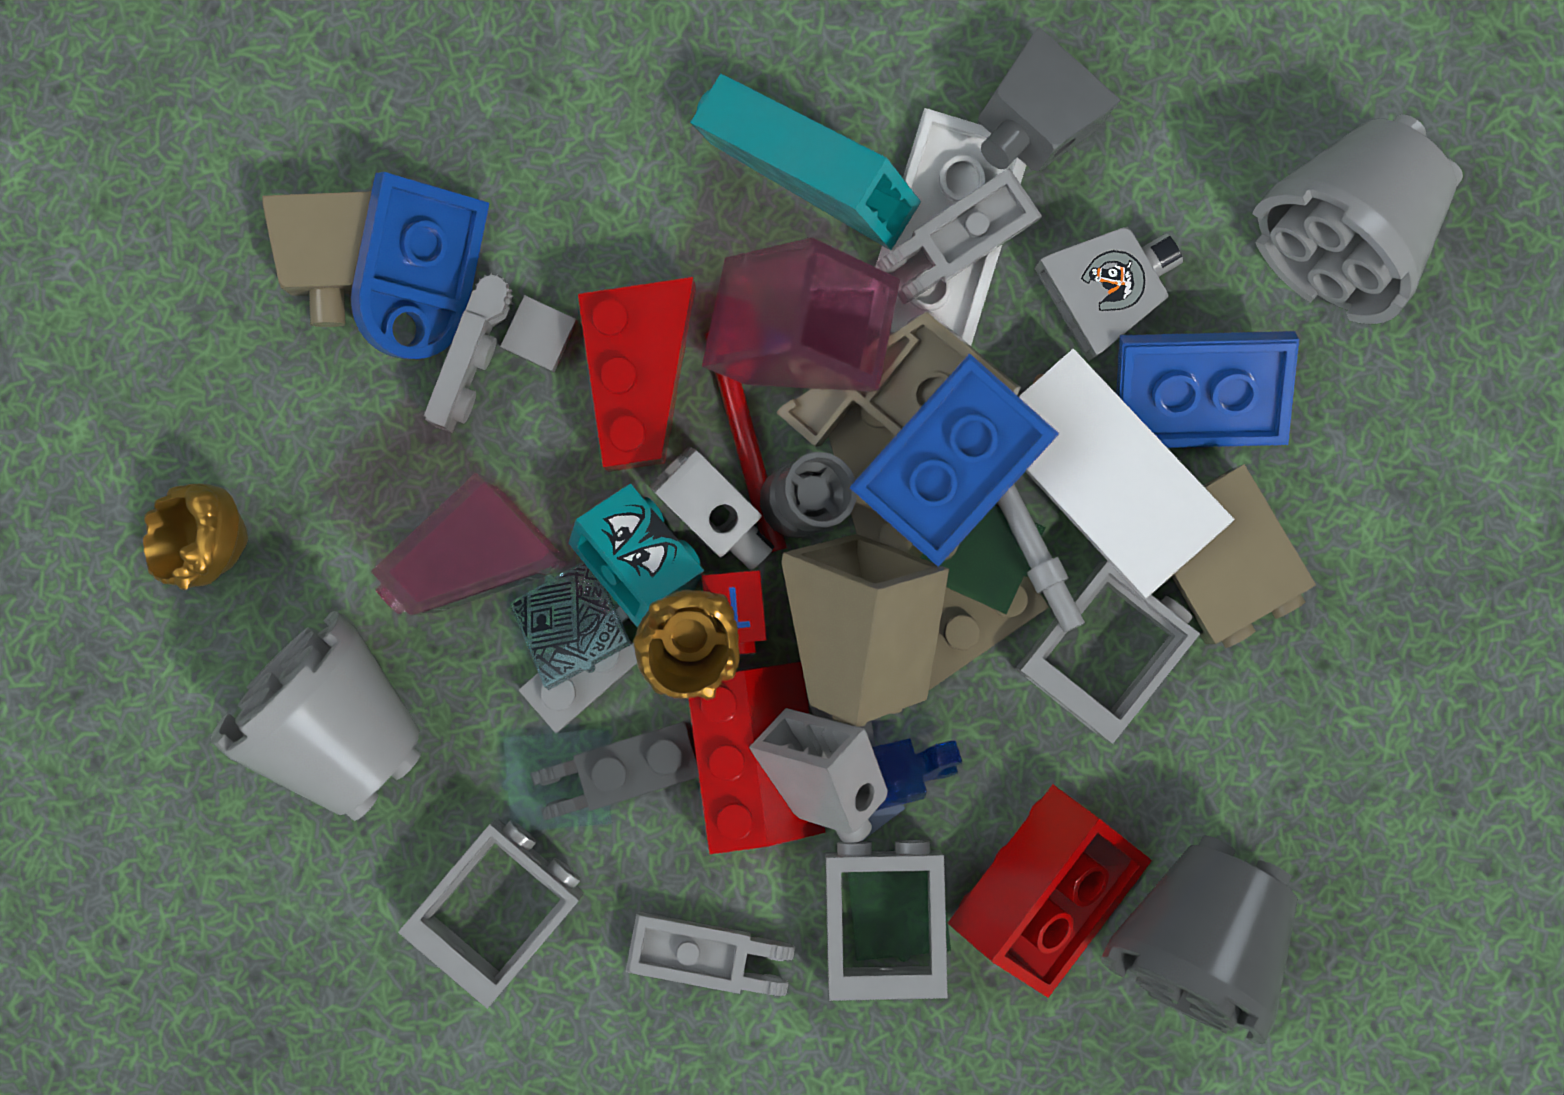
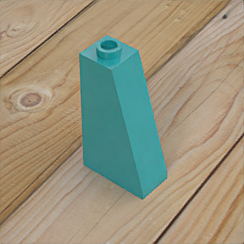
M723 74L719 75L712 88L701 97L696 114L690 122L713 146L889 250L893 249L921 203L920 199L888 158Z

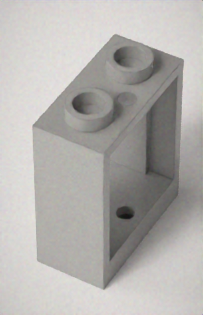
M1103 561L1096 566L1072 596L1080 614L1084 612L1104 585H1106L1169 635L1111 710H1107L1045 660L1066 634L1062 631L1056 618L1017 665L1015 670L1101 739L1113 744L1200 633L1188 624L1193 616L1179 603L1168 596H1165L1161 602L1152 595L1144 600L1109 561Z
M499 819L489 824L398 932L487 1009L584 895V892L576 886L581 880L580 877L557 858H553L550 863L532 848L537 843L534 837L512 820L506 825ZM494 844L498 845L560 898V901L500 971L434 916Z
M900 840L895 841V851H872V842L859 841L853 844L838 842L837 852H825L829 1001L948 998L944 855L941 850H930V841ZM927 871L930 966L843 968L841 872Z

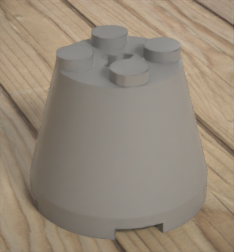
M1403 114L1398 115L1394 121L1386 119L1367 121L1282 179L1267 192L1252 213L1258 217L1259 228L1262 233L1255 243L1263 258L1277 276L1308 302L1311 303L1318 295L1326 301L1348 310L1346 314L1349 321L1365 324L1387 322L1400 313L1417 289L1455 194L1456 187L1462 181V170L1426 137V130L1417 119Z
M333 611L323 620L328 627L318 634L307 627L258 673L246 687L249 690L238 704L242 711L236 718L230 713L221 718L211 736V743L230 760L337 815L347 814L353 821H356L374 805L378 799L376 791L390 776L398 780L406 775L417 763L421 753L414 746L419 739L420 729L356 628L338 611Z

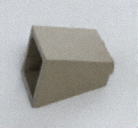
M858 534L784 552L782 568L809 704L831 714L833 721L861 727L866 725L868 721L887 714L899 713L903 708L927 700L949 569L943 566L938 567L930 561Z

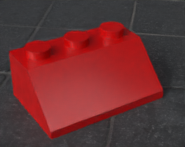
M801 662L736 670L734 678L721 681V685L716 689L714 698L708 700L699 696L689 698L709 855L769 847L825 833V826L802 820L791 811L749 748L786 708L809 714Z
M1052 784L1045 795L1033 805L1029 816L1010 841L998 851L994 862L973 890L964 896L959 908L947 924L991 962L1049 998L1152 860L1105 822Z

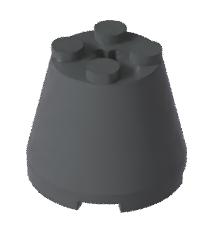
M1203 835L1199 845H1190L1112 935L1100 959L1110 971L1123 978L1127 970H1130L1137 976L1136 984L1149 992L1147 995L1174 1010L1225 1034L1228 1030L1233 1031L1235 1025L1248 1029L1249 1032L1246 1036L1248 1040L1255 1044H1265L1276 1021L1298 898L1292 892V889L1287 886L1291 875L1283 869L1261 860L1254 867L1233 857L1236 851L1227 843L1217 838Z

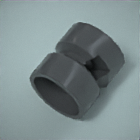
M813 452L801 456L791 463L776 469L766 478L760 491V508L764 519L774 531L785 537L802 538L841 523L851 514L857 501V494L849 488L855 481L853 472L842 459L831 453Z

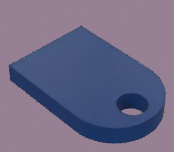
M387 172L375 173L351 291V307L355 323L363 337L375 349L395 358L422 359L434 356L452 344L464 310H466L471 297L489 202ZM401 313L410 315L416 325L415 337L406 346L397 342L392 330L394 320Z

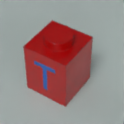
M761 571L702 575L703 591L725 595L733 607L734 619L738 627L739 654L756 653L755 641L767 640Z

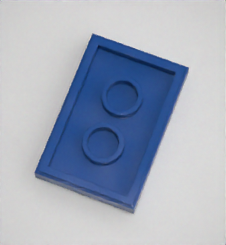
M1295 331L1120 335L1116 394L1167 448L1288 445L1299 338Z
M969 353L849 488L939 567L1059 435V432Z

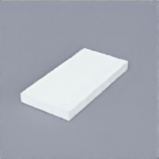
M924 108L903 179L920 199L921 203L893 249L889 250L883 246L881 247L877 263L885 255L912 238L913 231L1010 168L1021 184L1026 164L1017 157L1006 169H998L992 166L981 152V144L991 135L985 127ZM1001 246L947 282L943 283L940 280L933 287L906 304L901 302L896 293L901 290L906 282L914 277H919L932 268L922 250L909 259L901 268L894 272H888L885 275L876 264L868 290L869 292H877L869 331L888 337L907 325V322L912 318L925 312H930L971 346Z
M1074 349L1067 353L1019 396L1059 432V435L1025 472L1144 600L1234 521V518Z

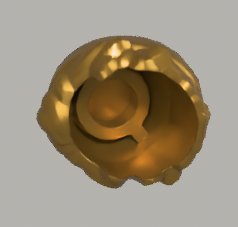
M188 484L172 487L168 490L167 496L155 500L154 507L156 509L148 511L144 517L147 524V534L143 536V546L148 573L153 575L157 581H161L163 584L177 585L181 590H187L188 587L211 584L221 574L234 566L248 542L247 529L234 499L225 489L210 484Z
M683 590L654 601L642 618L633 642L636 661L645 680L657 694H665L672 698H692L697 696L706 700L714 698L716 689L721 685V681L734 678L739 664V635L737 622L734 619L733 607L728 602V598L719 593Z

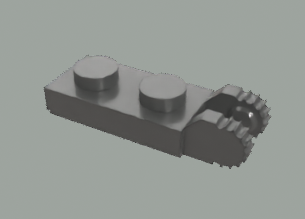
M684 721L573 755L574 760L530 773L534 786L552 784L560 781L562 777L578 773L583 787L584 795L571 799H558L547 803L546 807L540 808L544 821L587 807L589 811L699 777L698 766Z

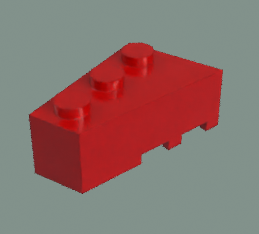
M694 277L578 294L603 468L608 472L665 464L692 305L696 292Z

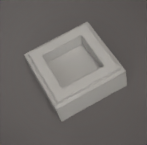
M524 295L500 347L554 373L578 321L565 313Z

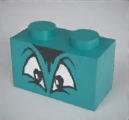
M631 483L577 518L568 542L637 628L649 610V606L654 601L678 591L695 590L704 571L700 567L698 555L691 545L684 540H678L664 524L663 515L654 501L646 496L642 497Z

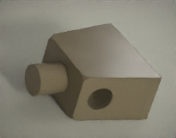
M372 191L262 196L278 282L281 289L292 296L309 295L311 326L339 327L345 325L344 294H351Z

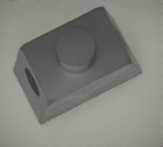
M1038 27L978 117L980 124L991 133L981 144V152L984 158L998 169H1006L1018 157L1031 170L1041 171L1095 133L1121 99L1043 29Z

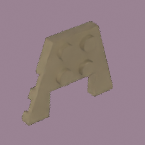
M925 312L865 351L860 380L824 378L811 390L797 399H792L782 405L776 413L814 446H821L856 402L896 435L969 353L1016 395H1018L1020 387L935 315ZM958 546L946 559H950L956 553Z

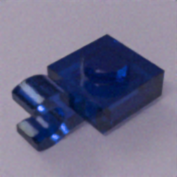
M911 738L872 747L888 790L886 799L876 811L922 800L927 793L925 781L943 779L958 774L957 765L962 764L963 761L956 740L936 744L915 754Z

